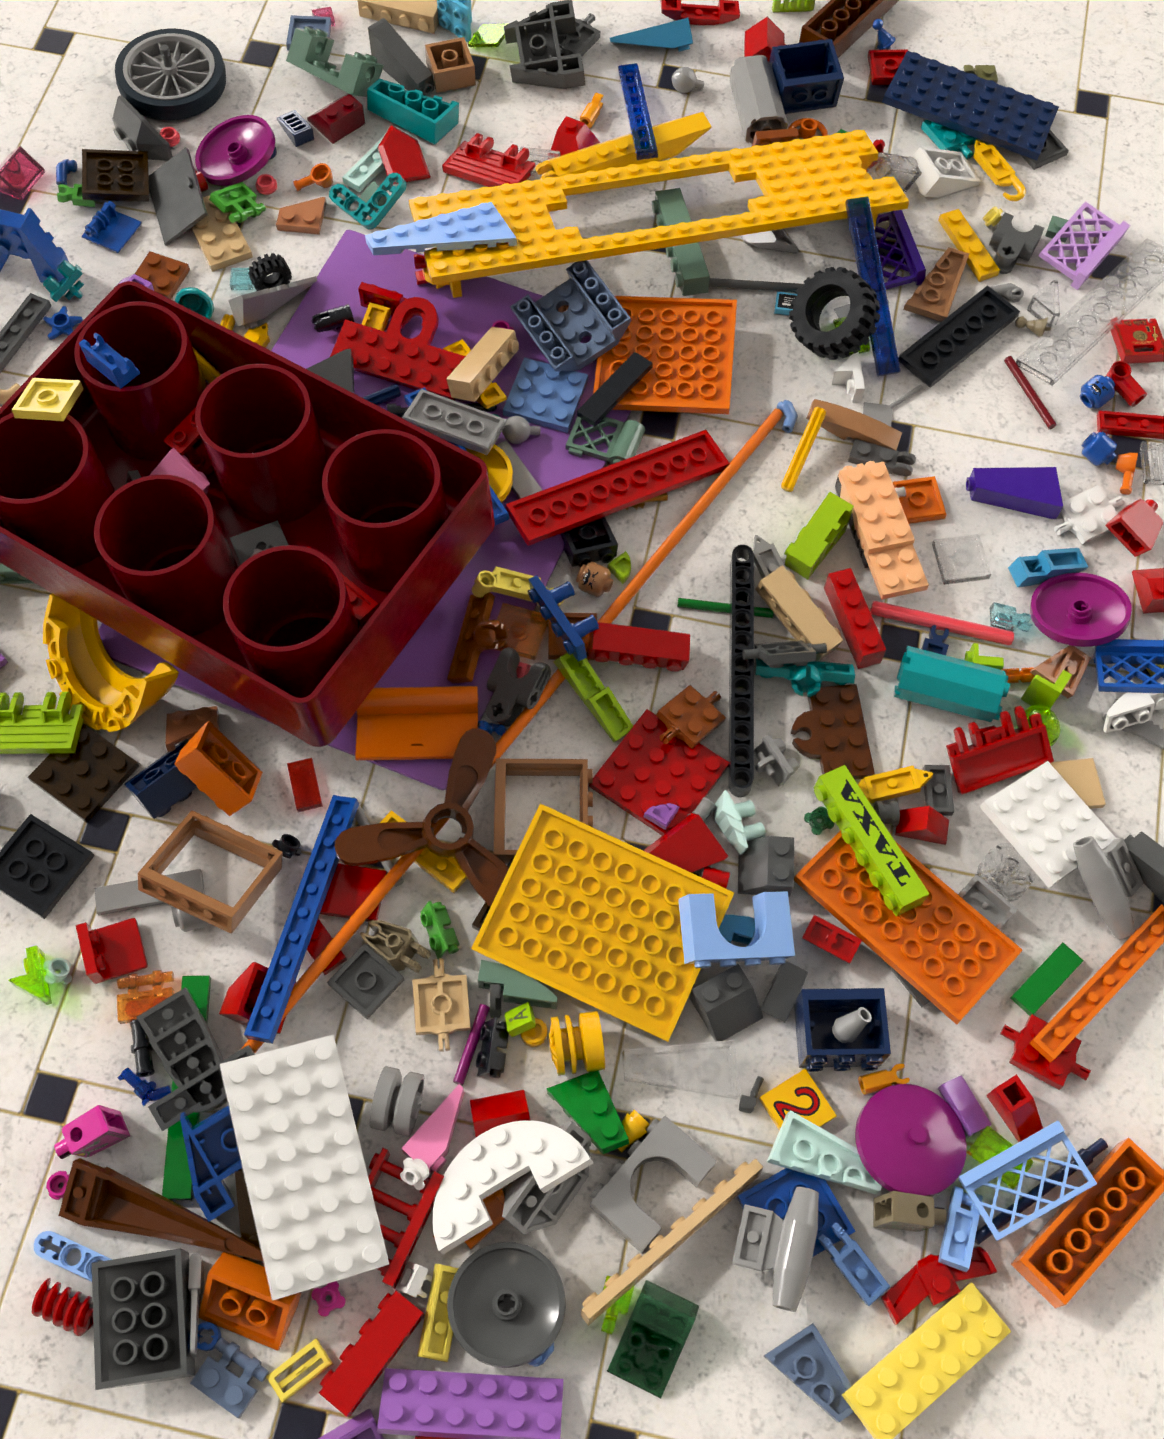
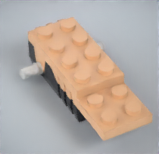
M869 461L865 465L863 463L857 464V467L854 468L852 466L844 467L843 470L839 471L835 484L838 497L854 506L848 525L853 539H855L864 568L870 569L881 600L927 590L929 584L913 546L915 538L899 501L900 497L906 496L905 487L894 488L884 462L875 463L874 461Z

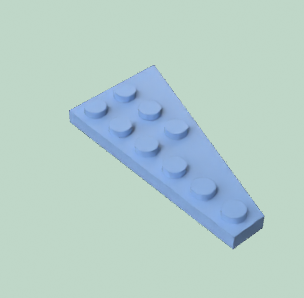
M492 202L481 203L474 207L462 208L455 212L439 214L429 219H420L410 224L398 225L391 229L375 231L372 234L365 235L366 244L373 255L401 254L404 249H416V253L425 252V248L437 247V251L473 249L477 244H487L488 248L496 247V243L509 242V246H517L516 236Z

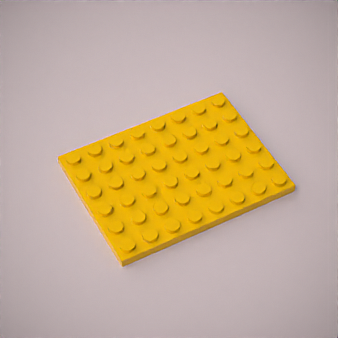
M540 803L471 949L668 1042L701 969L695 968L694 964H684L678 899L688 894L714 893L716 921L719 929L734 892Z

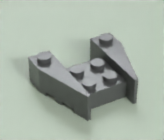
M572 0L552 2L546 5L545 9L539 12L534 11L529 14V17L519 22L515 20L503 26L506 44L517 42L520 57L519 64L509 65L512 82L563 89L585 86L581 53L561 56L557 36L576 32Z

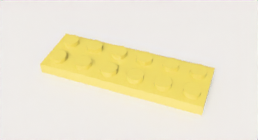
M971 1282L842 1394V1397L874 1439H893L1010 1334L1011 1330Z

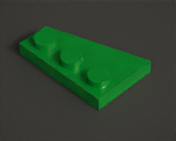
M599 1070L585 1073L547 1088V1094L591 1138V1142L602 1154L629 1144L628 1136Z

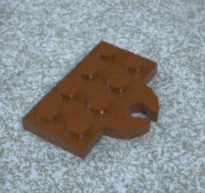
M857 684L821 687L820 691L815 695L808 697L810 711L804 712L796 718L790 733L795 735L800 731H804L809 734L810 739H793L792 744L794 748L808 758L819 759L822 775L843 765L847 767L854 780L875 775Z

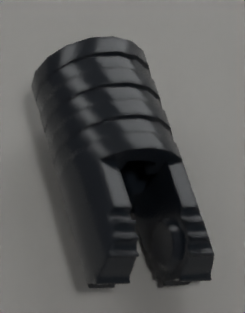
M346 304L345 306H339L338 308L312 316L311 321L315 325L314 329L317 332L341 328L345 319L354 322V318L349 304Z

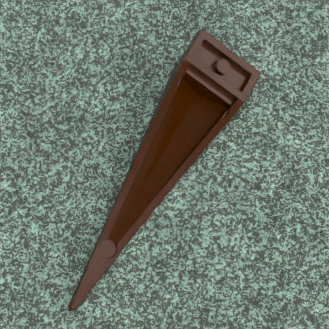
M81 1158L73 1161L58 1216L82 1226L155 1237L263 1261L260 1247L211 1221L208 1222L207 1219L109 1167L103 1168Z

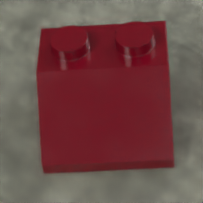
M351 94L338 98L307 117L308 122L332 144L365 125L363 105Z

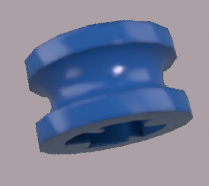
M202 1322L198 1325L197 1348L203 1351L215 1349L216 1343L221 1338V1331L213 1323ZM204 1329L207 1331L213 1330L214 1335L211 1336L214 1339L210 1344L200 1342V1338L203 1337L200 1334Z

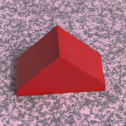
M931 806L900 810L899 825L896 826L895 835L946 845L949 819Z

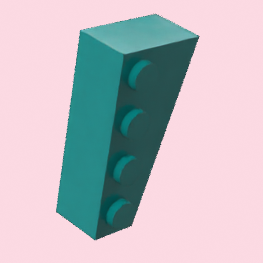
M378 79L367 88V110L434 145L459 123V102L452 101L447 103L443 101L442 97L436 95L433 98L423 95V91L416 89L404 90L403 85L383 79Z

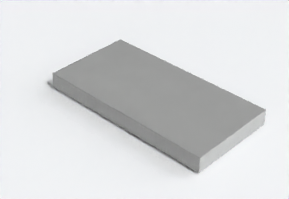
M423 389L419 391L402 417L406 421L444 440L485 455L489 454L506 426V419Z

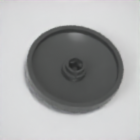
M516 1242L494 1243L479 1249L469 1256L454 1275L447 1299L449 1323L463 1349L476 1360L486 1365L500 1368L518 1367L527 1364L546 1352L561 1330L566 1309L563 1283L554 1265L538 1250Z

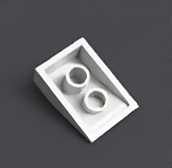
M919 147L905 165L910 178L915 181L919 187V192L925 197L939 198L981 183V180L962 152Z

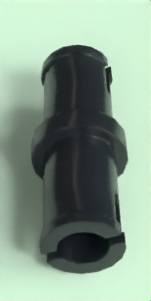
M138 1019L130 1022L133 1040L131 1053L135 1056L136 1076L147 1077L155 1073L151 1052L153 1047Z

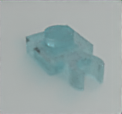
M993 602L989 608L990 626L1009 631H1014L1017 627L1021 631L1028 632L1033 624L1028 623L1031 620V615L1016 613V607Z

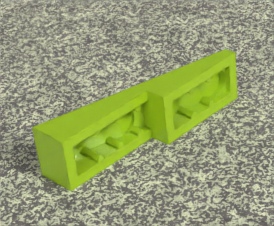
M566 652L553 661L613 742L628 734L633 727L631 721L609 686L604 687L587 658L578 662L573 654L569 655Z

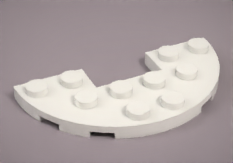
M515 1121L499 1125L482 1133L466 1145L454 1158L443 1175L444 1178L436 1193L433 1207V1232L438 1251L445 1254L493 1225L483 1199L527 1172H532L540 1190L545 1193L594 1162L573 1136L563 1129L545 1122Z

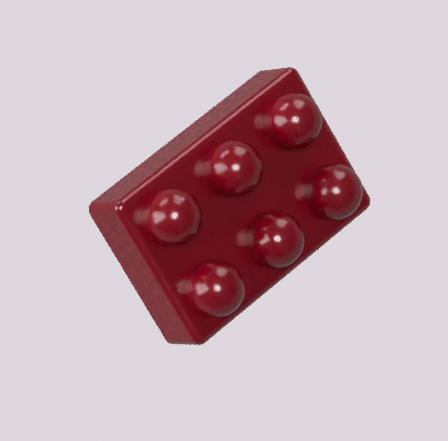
M134 281L122 282L114 287L0 408V563L314 747H323L333 742L486 541L495 526L488 471L482 459ZM94 333H98L111 348L122 357L131 360L140 371V374L120 389L87 362L79 342L85 339L93 346L96 343ZM193 348L221 373L211 383L204 378ZM32 378L79 380L82 383L83 391L64 421L15 418L12 408ZM195 408V422L201 438L193 445V448L196 450L203 443L214 468L207 477L210 483L207 495L201 488L187 479L173 475H150L172 449L164 442V439ZM138 470L141 478L125 484L128 471ZM278 520L288 545L263 550L240 564L230 538ZM341 573L379 604L377 610L362 626L356 620Z

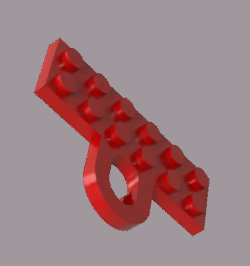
M412 297L401 302L395 309L386 332L345 319L330 355L331 357L345 349H351L354 371L415 390L425 387L431 393L454 401L456 398L451 397L447 377L466 356L430 346L438 328L439 317L434 305L421 297ZM412 317H422L421 325L423 328L417 337L409 339L402 336L403 327L410 322Z

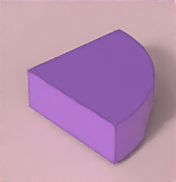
M671 803L652 806L644 813V818L666 830L678 812L679 806Z

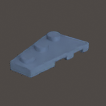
M814 1323L764 1355L771 1364L837 1423L854 1413L842 1397V1394L852 1385Z

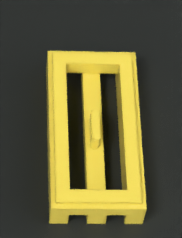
M315 1338L267 1375L266 1378L281 1402L284 1403L332 1366L333 1362L322 1348L318 1339ZM313 1349H316L317 1354L277 1383L276 1378ZM322 1358L323 1363L285 1393L282 1391V1388Z

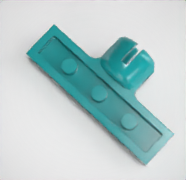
M755 659V675H760L763 678L784 677L787 680H791L792 688L799 696H803V692H807V697L815 695L820 691V683L822 681L833 682L838 685L854 684L855 681L853 664L812 661L808 662V665L795 666L793 663L784 664V667L771 668L761 659Z

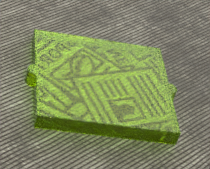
M509 23L482 24L473 33L468 46L499 47L505 38L503 26Z

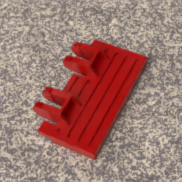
M476 133L469 142L463 141L444 162L442 169L444 173L487 187H495L506 183L514 184L528 180L531 176V171L535 167V163L526 161L529 158L530 152L527 148H523L518 153V146L512 144L502 153L492 149L494 145L492 137H487L483 141V135Z
M1021 706L1014 707L1018 726L1017 729H1014L1009 713L1007 711L1000 712L1002 726L983 732L984 744L979 727L975 722L968 724L972 745L969 746L962 728H955L956 742L946 745L958 793L965 794L1035 769L1047 761L1049 763L1054 762L1046 726L1042 723L1041 715L1037 713L1028 716L1031 725L1029 727L1024 708Z

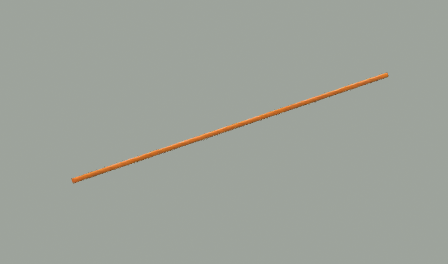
M775 408L732 459L730 464L722 471L597 622L611 624L780 421L783 417V412L780 409ZM589 634L582 639L585 643L586 654L589 646ZM559 669L548 680L535 707L532 709L525 708L496 742V754L491 768L495 765L496 758H500L565 680ZM442 818L436 824L433 823L431 825L434 828L435 836L450 818ZM425 848L400 857L294 984L282 1020ZM249 1039L241 1049L250 1045L254 1053H256L264 1042Z

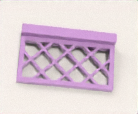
M1085 201L1040 252L1039 257L1072 279L1071 286L1078 290L1119 243L1130 225L1125 221L1119 225ZM1086 211L1092 215V219H1084L1082 212ZM1104 224H1105V225L1108 226L1111 230H1110V231H1101L1100 225H1104ZM1071 225H1080L1081 231L1073 232ZM1086 225H1094L1095 231H1087ZM1074 237H1083L1085 244H1076ZM1089 237H1097L1099 244H1090ZM1060 238H1069L1070 244H1061ZM1058 250L1059 257H1053L1047 252ZM1063 250H1072L1074 257H1065ZM1078 250H1086L1088 256L1079 257ZM1067 263H1075L1077 270L1073 271L1067 267Z

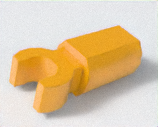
M597 92L594 94L592 102L587 104L580 116V121L584 122L588 128H592L603 106L601 100L604 95Z
M896 1064L890 1071L884 1069L859 1076L858 1082L862 1093L866 1095L892 1086V1084H907L910 1081L909 1078L899 1079L896 1074L897 1071L903 1070L905 1065Z

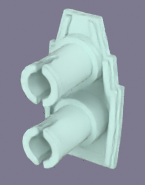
M725 790L715 803L717 808L714 810V820L731 845L734 846L740 855H743L748 848L747 841L765 837V827L761 822L743 826L742 818L755 815V806L751 800L734 804L729 793Z

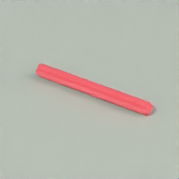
M873 601L871 606V614L929 628L936 625L938 630L945 631V629H949V632L1005 645H1011L1014 640V632L879 601Z

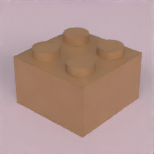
M464 37L425 45L426 64L433 74L436 93L476 85L475 65Z

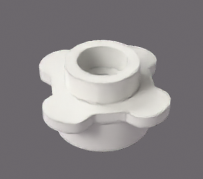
M408 1157L403 1161L404 1170L400 1173V1177L407 1184L414 1185L415 1189L422 1190L425 1187L424 1180L429 1176V1168L423 1160Z

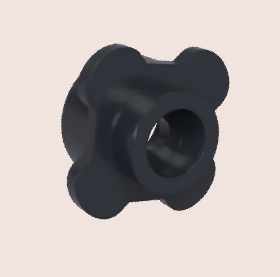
M283 834L280 840L275 839L272 842L273 847L282 851L285 858L290 859L292 856H300L302 853L299 848V840L290 834Z

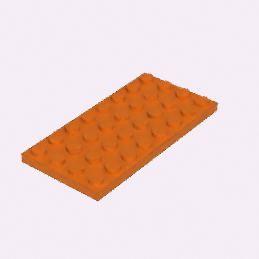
M840 830L795 875L794 881L853 934L862 939V942L957 1025L1022 952V949L898 843L897 845L926 887L929 895L923 904L896 917L893 911L885 905L879 889L872 885L869 874L864 866L858 863L855 852L850 844L843 840Z

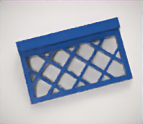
M1115 639L1109 643L1095 646L1093 660L1096 663L1099 692L1164 693V684L1156 681L1160 677L1164 678V668L1161 669L1157 666L1164 665V640ZM1103 663H1109V664H1115V665L1110 668V667H1108L1107 665H1105V664H1103ZM1130 664H1142V665H1140L1139 667L1135 668V667L1131 666ZM1122 667L1129 674L1124 677L1116 671ZM1148 668L1156 674L1149 677L1142 671ZM1111 676L1118 682L1104 683V679ZM1136 676L1144 682L1142 684H1135L1130 680Z

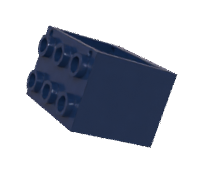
M832 39L772 47L769 63L772 65L785 114L837 106L844 76Z
M884 988L801 990L794 1004L799 1068H807L809 1072L822 1071L823 1067H834V1071L851 1070V1067H861L863 1071H874L890 1056L891 1050ZM860 1007L866 1008L870 1012L872 1019L864 1027L856 1040L848 1043L838 1041L832 1032L835 1020L856 1011Z

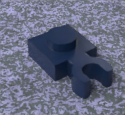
M933 625L929 632V639H924L921 649L946 655L949 645L944 642L949 635V629H945L943 635H938L935 632L936 625Z

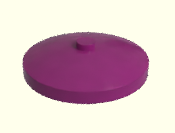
M241 115L230 118L214 127L203 138L195 155L196 167L203 174L206 181L213 185L229 186L243 182L259 172L271 158L275 148L274 132L263 118L255 115Z
M1066 573L1047 579L1034 591L1030 605L1032 621L1044 635L1057 642L1078 647L1098 646L1115 640L1127 629L1132 612L1130 599L1122 588L1106 578L1088 573Z
M912 1084L892 1085L873 1095L859 1113L855 1128V1140L859 1157L872 1178L888 1191L932 1197L947 1189L960 1175L967 1153L965 1133L954 1110L934 1092Z

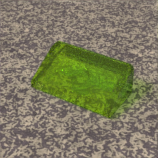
M986 1126L979 1133L967 1153L982 1164L1013 1145L991 1127ZM1031 1159L1027 1160L1025 1172H1027L1033 1164V1161ZM1023 1163L1013 1169L1021 1171ZM1006 1172L1002 1175L1001 1181L1011 1189H1015L1019 1183L1020 1175Z

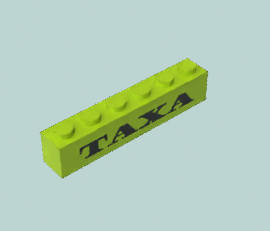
M843 765L819 776L814 786L816 798L825 805L829 818L841 830L843 840L852 847L858 863L864 866L868 872L872 885L879 889L887 908L892 910L897 917L923 904L929 892L847 767Z

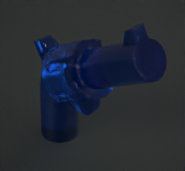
M130 1068L124 1069L121 1075L117 1077L120 1081L125 1080L134 1088L133 1092L142 1100L143 1106L149 1101L160 1100L171 1093L169 1085L155 1089L156 1083L154 1081H142Z

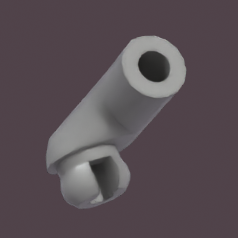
M1012 283L990 287L1000 296H1004L1011 301H1019L1024 295L1022 288Z

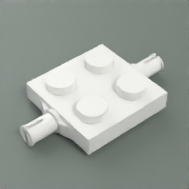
M1097 485L1063 501V508L1060 513L1064 518V523L1055 526L1054 531L1057 532V535H1061L1070 530L1083 545L1110 532L1105 525L1117 515L1115 508L1124 505L1125 499H1122V496H1118L1113 500H1109Z

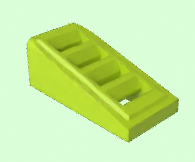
M773 0L772 12L813 11L815 0H791L790 2L789 0H784L782 4L781 0Z

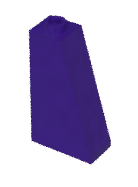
M1056 467L973 468L970 477L966 479V490L970 491L972 501L1049 519H1057L1063 508Z

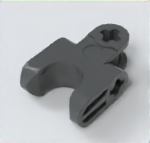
M1006 212L1003 214L989 243V246L997 248V254L993 260L1000 269L999 273H1010L1018 258L1030 260L1042 236L1044 227L1034 225L1032 230L1020 232L1012 226L1014 216Z
M509 647L501 651L487 681V689L493 692V695L487 704L486 714L491 721L505 727L511 726L521 714L523 707L527 709L535 707L551 675L550 666L546 663L538 662L531 666L527 675L517 678L516 669L520 662V657L515 649Z

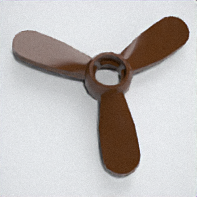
M480 728L471 729L464 733L459 740L449 769L445 801L443 804H438L431 809L423 822H389L348 828L342 831L335 841V852L339 860L348 866H361L395 859L427 847L430 852L437 856L454 857L474 890L491 908L509 868L502 860L473 839L474 825L468 811L483 787L496 754V742L493 736ZM442 818H452L459 822L462 833L465 835L454 843H442L435 837L434 828L431 825L433 823L436 824Z

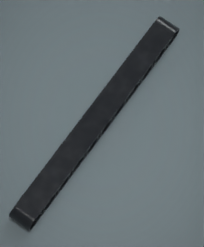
M747 545L736 546L733 549L730 562L728 786L731 794L736 797L748 795L754 779V659L744 660L742 654L743 649H754V553L751 547ZM738 579H743L746 582H739ZM742 600L745 601L746 604H740L737 601ZM737 622H744L746 625L741 626ZM742 643L747 647L741 648L736 644ZM742 665L747 669L740 670L736 666ZM736 688H744L746 692H739ZM737 710H743V711H745L747 714H746V715H739V714L736 713V711H737ZM736 733H744L747 737L739 738L736 736ZM744 756L747 761L740 762L735 757ZM743 779L747 784L741 786L735 780Z

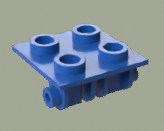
M109 201L103 204L101 211H97L96 215L92 217V221L85 226L82 238L119 253L142 222L115 210L116 205Z

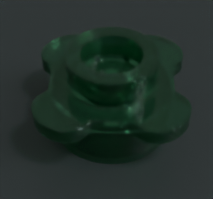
M822 806L813 810L812 813H806L804 816V821L809 823L812 828L811 832L814 835H820L825 829H832L835 824L829 818L827 809Z

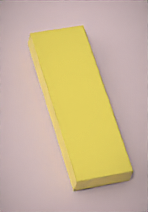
M435 1264L417 1357L448 1362L453 1331L448 1318L447 1299L451 1282L459 1268L442 1264Z

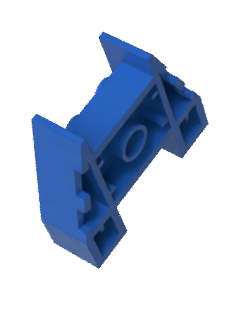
M28 208L24 215L0 209V272L9 255H15L23 259H31L41 283L50 275L60 282L65 276L57 270V267L63 260L68 261L64 250L61 247H56L52 242L54 237L51 233H45L39 225L41 220L31 208Z
M229 1106L194 1126L191 1124L185 1111L180 1116L194 1197L208 1222L235 1206L234 1197L223 1179L242 1168Z

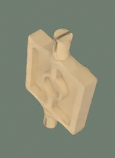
M439 958V969L438 960H433L434 975L424 979H414L412 982L416 1035H438V1050L444 1052L443 1041H445V1050H450L449 1034L471 1030L467 975L452 976L445 974L444 959Z

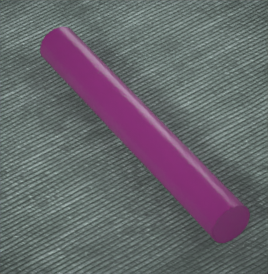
M479 1005L453 1079L455 1084L462 1086L464 1084L480 1038L481 1028L485 1024L490 1007L487 1005Z

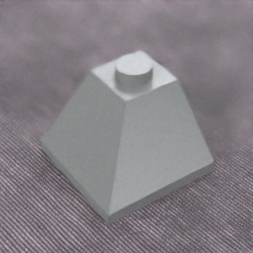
M785 229L747 234L741 237L748 246L753 245L760 249L797 253L799 251Z

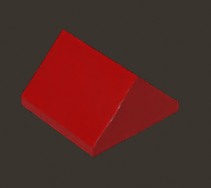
M768 16L745 31L744 57L764 55L769 62L772 47L785 45V34Z
M524 1090L470 1100L476 1137L502 1124L515 1121H530Z

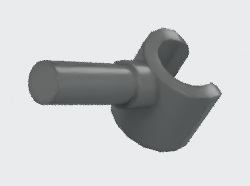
M757 1077L750 1096L741 1095L739 1111L746 1113L754 1111L758 1092L764 1080L762 1077Z

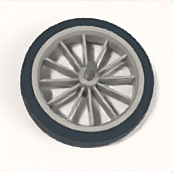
M168 28L145 33L129 42L122 49L115 63L116 84L120 94L141 115L157 120H182L201 114L218 101L226 85V69L219 49L205 36L185 29ZM181 53L186 54L182 59H180ZM161 55L163 60L159 62L153 57ZM182 86L189 90V92L181 94L179 88ZM160 89H162L160 96L154 95ZM169 90H176L178 95L168 96Z

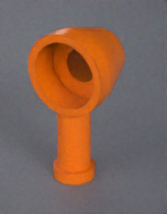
M325 163L317 164L312 168L309 176L293 181L297 191L313 183L323 188H328L333 184L332 171Z
M1138 453L1118 455L1115 469L1124 473L1122 487H1120V493L1129 495L1132 493L1131 487Z

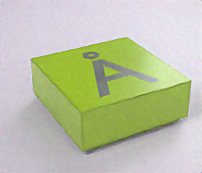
M529 1002L504 1013L507 1030L511 1037L536 1027L533 1008Z

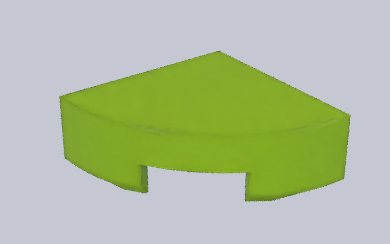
M626 551L607 566L610 572L622 584L628 580L631 573V560Z

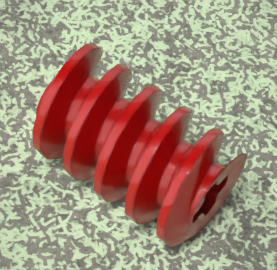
M48 1278L40 1286L32 1304L33 1316L40 1317L42 1315L44 1321L50 1322L52 1320L55 1326L60 1327L63 1325L65 1331L73 1330L76 1336H82L93 1326V1307H90L92 1297L88 1296L82 1303L80 1302L82 1292L78 1291L71 1298V1287H66L60 1293L61 1283L56 1282L52 1288H49L51 1278Z

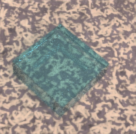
M231 268V290H253V284L248 275V272H250L249 268Z

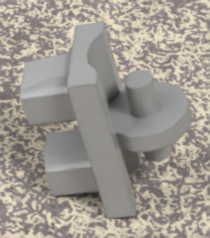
M768 735L762 739V743L754 750L759 760L755 769L759 773L766 771L769 776H772L779 787L784 785L789 777L798 770L799 764L795 758L786 759L783 753L786 750V745L781 738L772 739Z

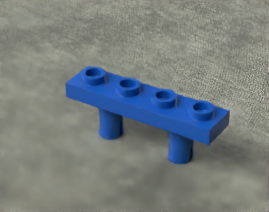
M537 575L528 579L530 599L534 604H539V610L543 618L550 620L552 623L551 628L556 637L561 636L567 653L569 655L573 654L578 662L587 658L585 643L581 638L594 630H598L599 625L593 615L575 624L570 623L558 603L575 595L571 583L567 581L549 590L546 589Z

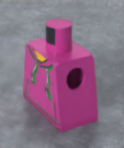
M97 1105L63 1126L62 1133L65 1139L56 1143L54 1148L60 1159H64L71 1154L87 1158L130 1137L121 1111Z

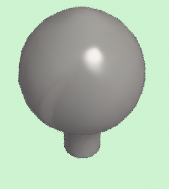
M680 67L672 75L673 87L680 93H688L694 88L703 89L704 81L698 80L695 72L689 67Z
M511 416L506 420V426L502 433L510 443L520 444L525 442L529 435H540L541 429L540 426H530L529 422L521 416Z

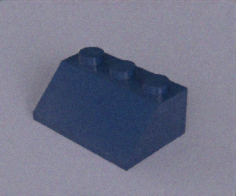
M188 739L182 741L175 747V750L167 752L124 784L153 819L166 815L171 810V806L178 801L181 802L192 795V791L197 788L196 784L186 775H183L174 765L180 750L188 743Z

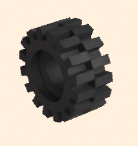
M271 253L270 257L268 254H264V258L258 257V262L253 261V266H249L250 272H248V275L257 291L283 284L287 285L290 283L289 280H292V273L285 259L279 254L276 256L275 253Z

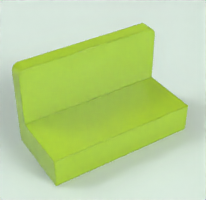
M1063 670L1054 684L1039 675H1035L1021 700L1047 715L1072 674Z

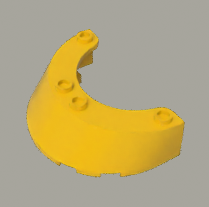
M54 594L49 595L43 622V644H48L50 659H46L51 679L56 678L62 692H69L71 694V706L79 704L84 706L82 713L84 724L95 730L104 729L108 730V732L124 729L171 690L179 674L172 665L167 662L159 663L144 678H135L127 675L114 664L107 654L100 638L97 619Z

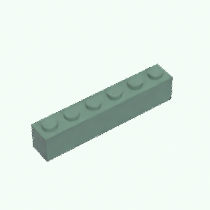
M680 188L655 191L652 211L653 214H657V227L675 225L681 222H692ZM699 242L666 247L667 258H671V271L676 273V287L681 289L682 295L689 296L708 293L710 275Z

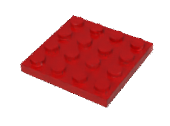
M646 709L593 777V783H590L589 787L663 836L684 820L688 814H691L703 797H707L729 767V762L700 743L691 749L683 740L674 737L669 743L664 744V740L662 742L660 740V735L668 730L666 725L656 714ZM667 803L679 806L678 812L666 830L644 818V813L652 806Z

